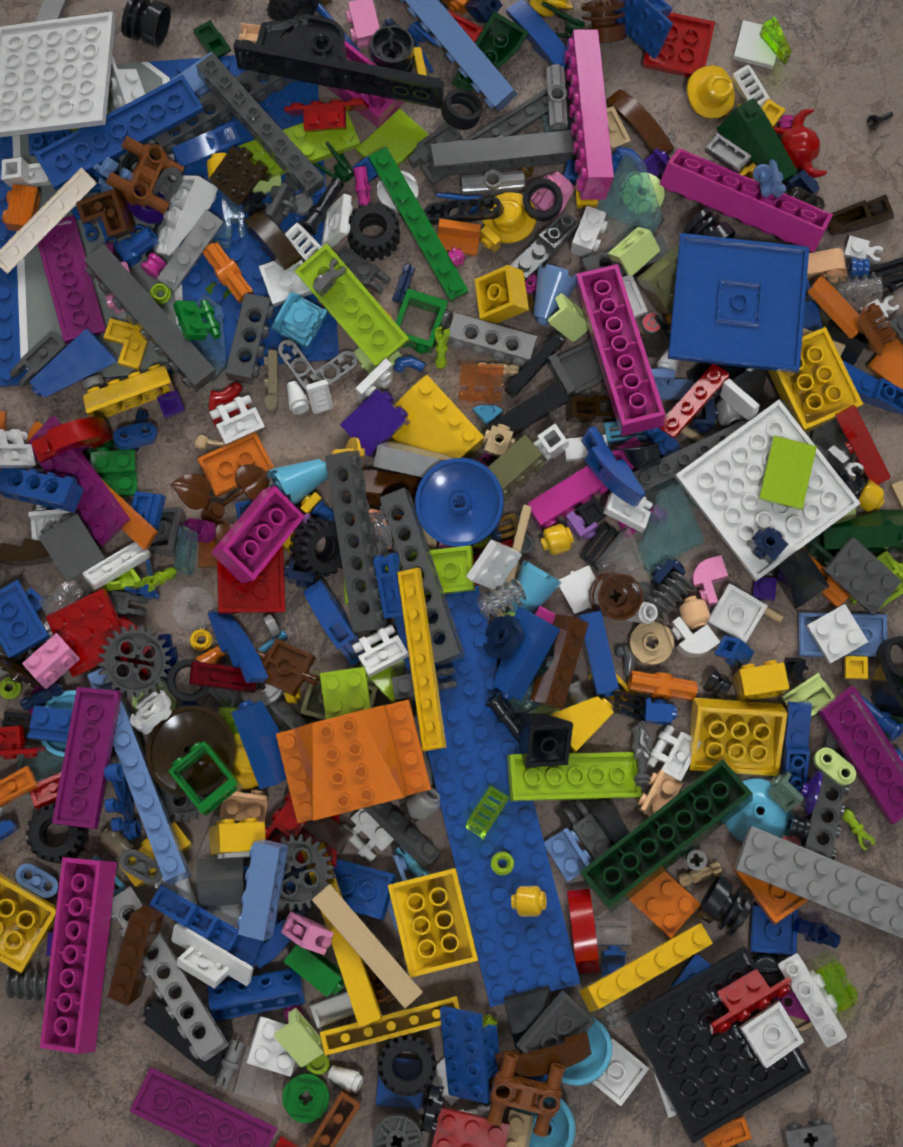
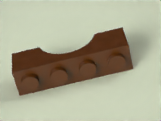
M362 470L363 478L366 482L365 491L369 505L380 506L382 504L380 497L402 488L408 490L411 496L416 498L418 486L423 478L395 472Z
M555 614L552 625L558 627L560 631L554 640V659L547 672L541 677L536 678L530 701L563 710L589 623L573 616Z
M143 905L130 914L108 993L109 998L129 1006L141 996L147 977L142 973L144 959L151 944L159 935L164 917L163 913Z

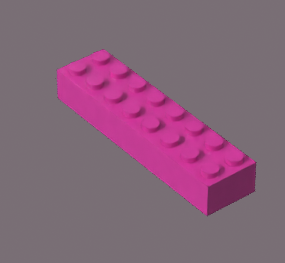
M573 30L572 36L568 38L567 42L568 51L564 52V63L568 65L566 81L569 82L570 87L567 90V97L571 99L569 116L573 118L571 135L575 136L573 154L577 156V160H575V173H578L579 176L576 182V189L580 191L581 200H606L614 174L598 30Z
M678 148L668 161L659 184L670 192L682 194L688 200L702 203L706 208L710 206L712 209L721 211L727 217L741 220L745 225H753L766 234L778 236L784 242L809 247V251L814 253L833 216L831 213L785 193L779 198L772 194L766 198L761 193L759 182L681 148Z
M618 264L576 274L577 293L621 436L664 426V408Z
M62 857L40 1048L75 1054L95 1052L117 862Z

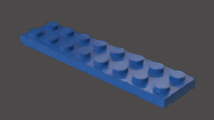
M182 74L107 114L106 125L82 127L35 152L34 155L56 191L81 167L87 173L95 170L93 167L96 163L101 165L107 157L114 160L129 152L121 148L122 142L127 135L144 144L204 112V108Z

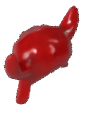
M809 108L795 115L791 128H773L776 134L782 135V144L795 168L800 167L810 177L818 178L826 175L827 171L817 170L812 165V161L819 155L820 140L814 130L804 127L805 118L814 112V109Z

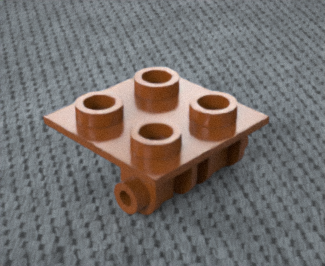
M872 303L868 307L863 306L857 320V327L860 333L865 334L867 337L868 345L872 352H876L878 357H881L886 341L888 340L891 343L897 338L893 327L889 325L890 322H883L887 317L884 316L880 306Z

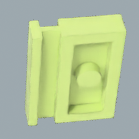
M817 673L782 696L781 699L786 705L788 702H810L812 705V717L818 713L819 709L835 698V695L825 681L822 680L820 674Z

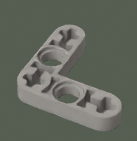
M284 340L278 347L279 357L306 393V386L309 382L306 378L304 381L300 378L306 377L309 372L312 373L309 376L312 382L327 380L328 386L352 371L357 364L356 354L352 351H344L315 371L293 341ZM285 345L286 347L291 346L293 348L291 353L294 358L297 354L299 355L291 364L288 362L291 360L290 355L282 353L284 351L283 346ZM344 356L347 358L351 357V366L348 364L342 366L343 372L341 373L339 367L334 362L337 361L338 365H340L344 361ZM302 362L306 365V371L299 374L294 370V365ZM328 367L336 371V376L332 379H328L324 375V370Z

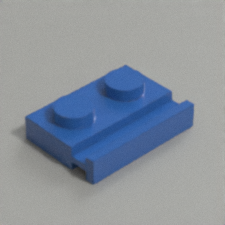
M135 491L131 507L158 531L166 496Z
M34 705L30 732L27 738L66 744L73 710Z

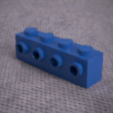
M292 968L252 976L248 986L237 980L221 982L215 989L207 985L209 1010L215 1022L306 1003L303 978Z

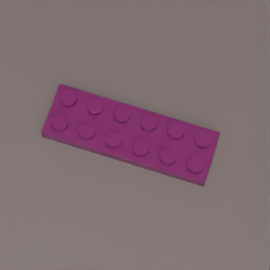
M74 215L64 217L38 243V248L64 343L68 344L86 328L90 329L95 336L105 334L106 327L93 280L84 270L86 265L83 259L86 258L76 218Z
M56 416L50 417L27 444H31L32 441L47 434V430L61 425ZM32 446L33 455L35 456V458H36L37 461H38V458H37L36 453H35V451H34V449H33V446ZM78 447L63 452L43 463L39 462L46 473H54L60 478L65 476L72 477L84 489L75 513L100 547L106 546L131 520Z
M849 686L817 712L849 762L854 766L856 773L888 823L895 824L903 817V762L855 686Z
M77 687L52 819L53 824L98 829L107 781L104 776V769L110 764L122 692Z
M150 1067L129 1111L201 1147H269L278 1129L277 1126L154 1067Z

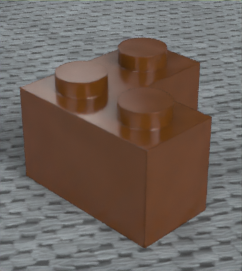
M111 189L76 202L82 223L93 225L103 221L108 237L118 239L136 232L126 198L122 195L121 191Z

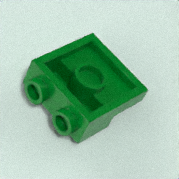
M100 447L96 449V452H91V466L99 477L120 497L134 496L135 491H138V465L135 450H121L118 448V451H109V448Z

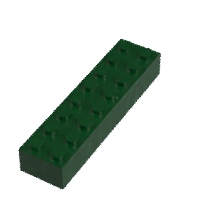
M722 759L580 871L581 877L611 914L753 801V793Z

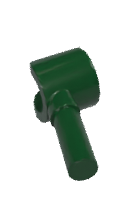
M112 439L96 448L85 451V455H91V452H96V449L100 447L109 448V451L113 450L114 440Z

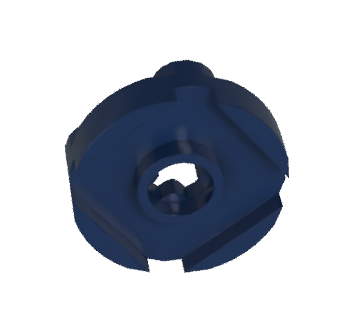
M505 614L506 616L496 617L489 624L485 636L488 637L487 643H484L485 652L489 656L504 661L511 657V654L525 637L520 621L509 614Z

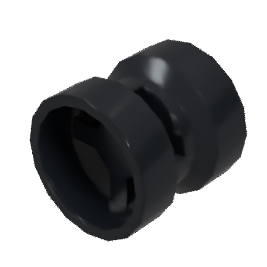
M715 670L703 686V689L707 692L712 691L715 694V698L722 700L734 683L729 679H722L721 674Z

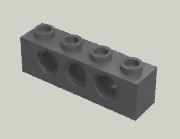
M653 235L660 248V252L632 276L644 273L668 252L663 235ZM610 247L599 254L590 253L582 258V272L602 268L600 264H607L609 266L618 264L621 276H627L621 263L611 260L608 255L614 247Z
M248 293L244 294L225 372L227 380L253 385L254 378H258L260 372L258 361L259 358H263L265 346H262L263 341L269 335L270 327L267 324L274 314V306H272L270 298ZM253 317L261 318L260 321L256 323L251 322V319ZM248 337H256L255 341L246 342ZM243 357H251L249 362H241Z

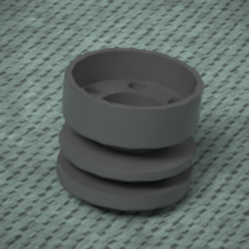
M393 1113L385 1116L378 1123L373 1134V1147H398L397 1144H391L394 1135L398 1138H404L401 1142V1147H422L420 1125L413 1117L405 1113Z

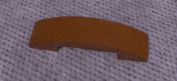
M619 89L606 99V105L608 107L614 106L618 116H621L645 142L644 147L650 154L656 148L660 152L663 150L666 154L674 149L667 135L655 119L628 93Z
M587 1032L565 1037V1044L519 1054L518 1049L506 1051L513 1052L519 1056L514 1075L519 1077L540 1076L549 1074L551 1063L561 1064L566 1069L581 1062L592 1054ZM504 1052L495 1054L499 1071L503 1062Z

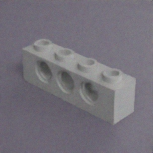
M455 313L447 344H450L455 349L465 348L471 350L476 355L486 354L497 361L507 360L514 365L524 367L532 358L537 336ZM468 333H473L476 335V337L474 339H469L466 337V335ZM488 339H494L497 343L494 345H489L486 341ZM515 345L517 349L510 351L507 349V346Z

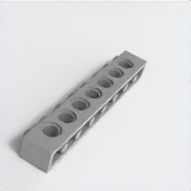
M132 886L113 897L111 917L115 922L118 920L122 928L119 930L123 937L129 922L127 921L128 914L145 905L137 890ZM160 930L159 935L153 941L144 959L145 966L142 969L148 979L152 978L156 984L154 990L159 998L166 1000L168 1005L165 1008L172 1019L176 1017L180 1025L177 1026L178 1031L184 1039L188 1038L192 1044L189 1046V1049L193 1056L206 1062L229 1046V1043L185 970L176 966L177 957ZM158 949V956L154 960H150L151 951ZM169 968V977L162 980V971ZM181 988V996L178 999H173L174 990ZM193 1007V1016L189 1019H185V1011L188 1008ZM205 1027V1036L202 1039H197V1030Z

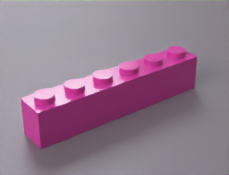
M635 436L616 449L642 445ZM623 450L612 451L616 461L624 459L632 469V472L639 470V468H635L630 464ZM586 466L526 505L531 506L530 517L538 529L541 530L544 527L554 526L557 523V519L562 516L565 518L567 514L572 511L575 512V508L590 501L594 496L599 493L602 496L610 490L596 477L589 466Z

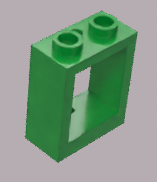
M407 289L395 322L400 329L409 305L436 313L438 316L429 341L406 334L410 341L402 348L407 346L420 354H432L437 342L435 330L441 327L443 315L448 310V301Z
M203 741L202 743L194 744L189 750L190 753L184 758L179 757L176 759L168 772L200 813L207 816L240 789L242 784L212 746ZM208 753L228 780L202 801L182 773Z
M296 945L283 961L326 997H329L331 994L336 995L345 985L341 971L336 965L322 954L302 948L299 945Z

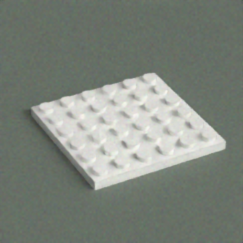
M113 12L0 27V137L106 125L116 16Z
M780 400L773 403L674 476L755 582L861 504L818 448L816 449L805 502L801 511L758 500L774 435L815 446ZM767 527L778 530L783 536L782 539L789 544L771 564L764 559H758L750 548L754 542L751 539L759 529L764 531Z

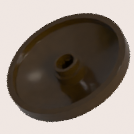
M184 706L172 710L171 715L166 720H161L154 726L146 744L147 766L156 783L174 795L189 798L168 770L172 768V763L179 757L184 758L188 755L190 748L194 744L202 743L203 741L212 746L231 772H233L238 750L236 737L229 723L218 713L201 706ZM208 753L182 773L199 797L214 792L228 780Z

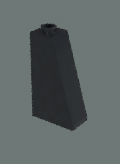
M153 1000L152 1004L148 1003L143 1017H146L144 1024L209 1076H216L227 1047L206 1062L200 1058L196 1059L189 1049V1046L192 1045L189 1039H184L177 1029V1026L180 1024L176 1017L172 1019L165 1008L168 1004ZM188 1012L184 1013L185 1019H189L193 1016V1014H190ZM218 1025L229 1043L233 1030ZM205 1027L197 1030V1039H202L205 1036Z

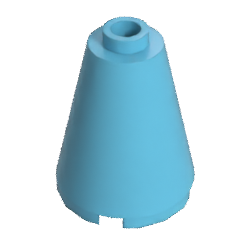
M316 459L272 468L267 471L268 479L271 478L273 484L269 485L270 487L276 486L293 505H296L326 481L328 473L326 462Z
M523 560L507 612L516 613L517 608L520 606L534 614L539 606H542L562 582Z

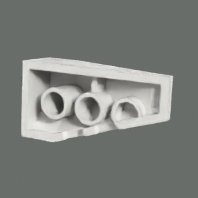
M183 175V182L170 201L169 211H166L164 214V218L167 221L160 231L159 243L156 248L158 255L170 256L205 210H208L215 201L218 190L216 186L200 176Z

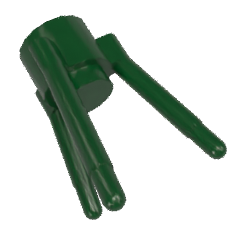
M546 2L542 3L544 7L568 20L565 30L569 32H554L558 37L571 38L573 30H582V27L585 26V21L573 18Z
M326 142V146L338 161L334 167L335 173L319 163H314L313 165L332 178H338L343 183L348 182L354 176L352 166L343 153L338 155L332 145Z

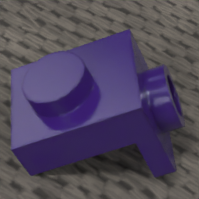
M656 148L636 169L639 173H649L658 178L664 173L670 158L663 150L660 152Z

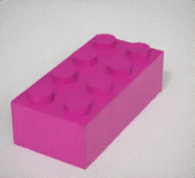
M345 41L346 58L348 60L376 65ZM326 86L345 102L350 101L351 98H362L369 104V110H358L357 112L377 128L388 120L404 103L403 101Z
M276 486L263 489L213 549L211 554L241 583L254 581L305 516Z

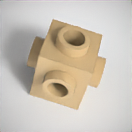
M498 424L497 427L492 425L491 431L486 430L483 442L486 443L484 453L499 458L515 444L516 439L512 438L513 432L510 431V427ZM499 438L503 440L500 443L496 442Z

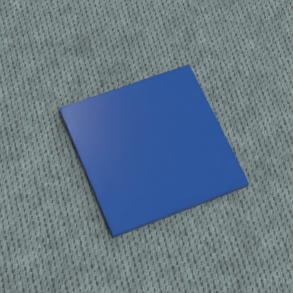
M680 233L668 359L798 373L800 371L809 247Z

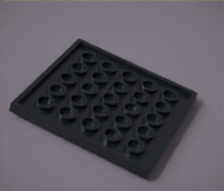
M744 946L624 1015L692 1144L811 1073L799 1047L793 1049L768 1068L763 1067L739 1027L762 1011L758 1008L752 1011L750 1017L742 1022L737 1020L732 1023L731 1028L722 1034L717 1032L714 1035L711 1033L710 1024L729 1013L718 998L717 992L753 970H758L747 947Z

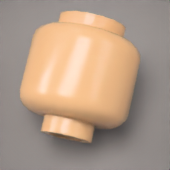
M696 596L684 599V604L679 607L681 619L691 630L701 629L708 625L707 622L710 620L711 615L705 600L697 599Z

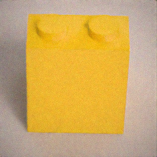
M597 696L550 715L573 723L570 753H577L609 720L614 711L612 710L613 706L605 698L600 699Z

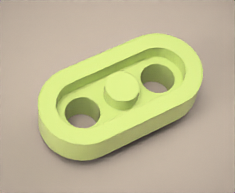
M822 748L815 753L813 758L815 766L835 783L845 786L855 780L856 770L854 766L833 749ZM824 755H828L830 757L829 763H826L823 760ZM843 769L848 771V777L842 776L841 771Z

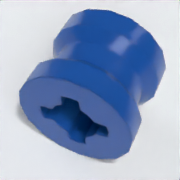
M850 258L848 265L849 279L856 277L861 279L868 278L870 269L869 258H863L862 260Z

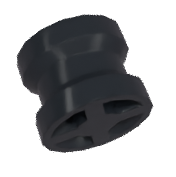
M791 814L786 826V835L790 837L795 835L801 840H806L811 828V819L807 817L798 818L797 815Z

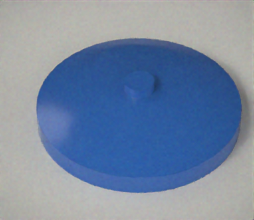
M468 458L448 459L432 467L422 478L416 492V514L423 529L436 541L452 547L472 546L489 537L499 525L504 511L502 486L494 473L482 463Z

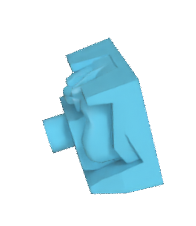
M291 291L274 320L271 330L309 349L329 312Z

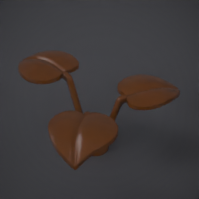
M251 464L240 467L235 473V482L241 490L222 504L217 502L210 504L211 496L208 494L211 491V484L207 478L200 474L191 473L183 475L171 483V487L177 492L179 498L187 507L193 510L202 509V520L215 522L218 525L215 529V539L218 544L236 523L229 524L228 520H221L224 516V507L244 492L248 499L254 501L263 489L268 488L269 479L263 468Z

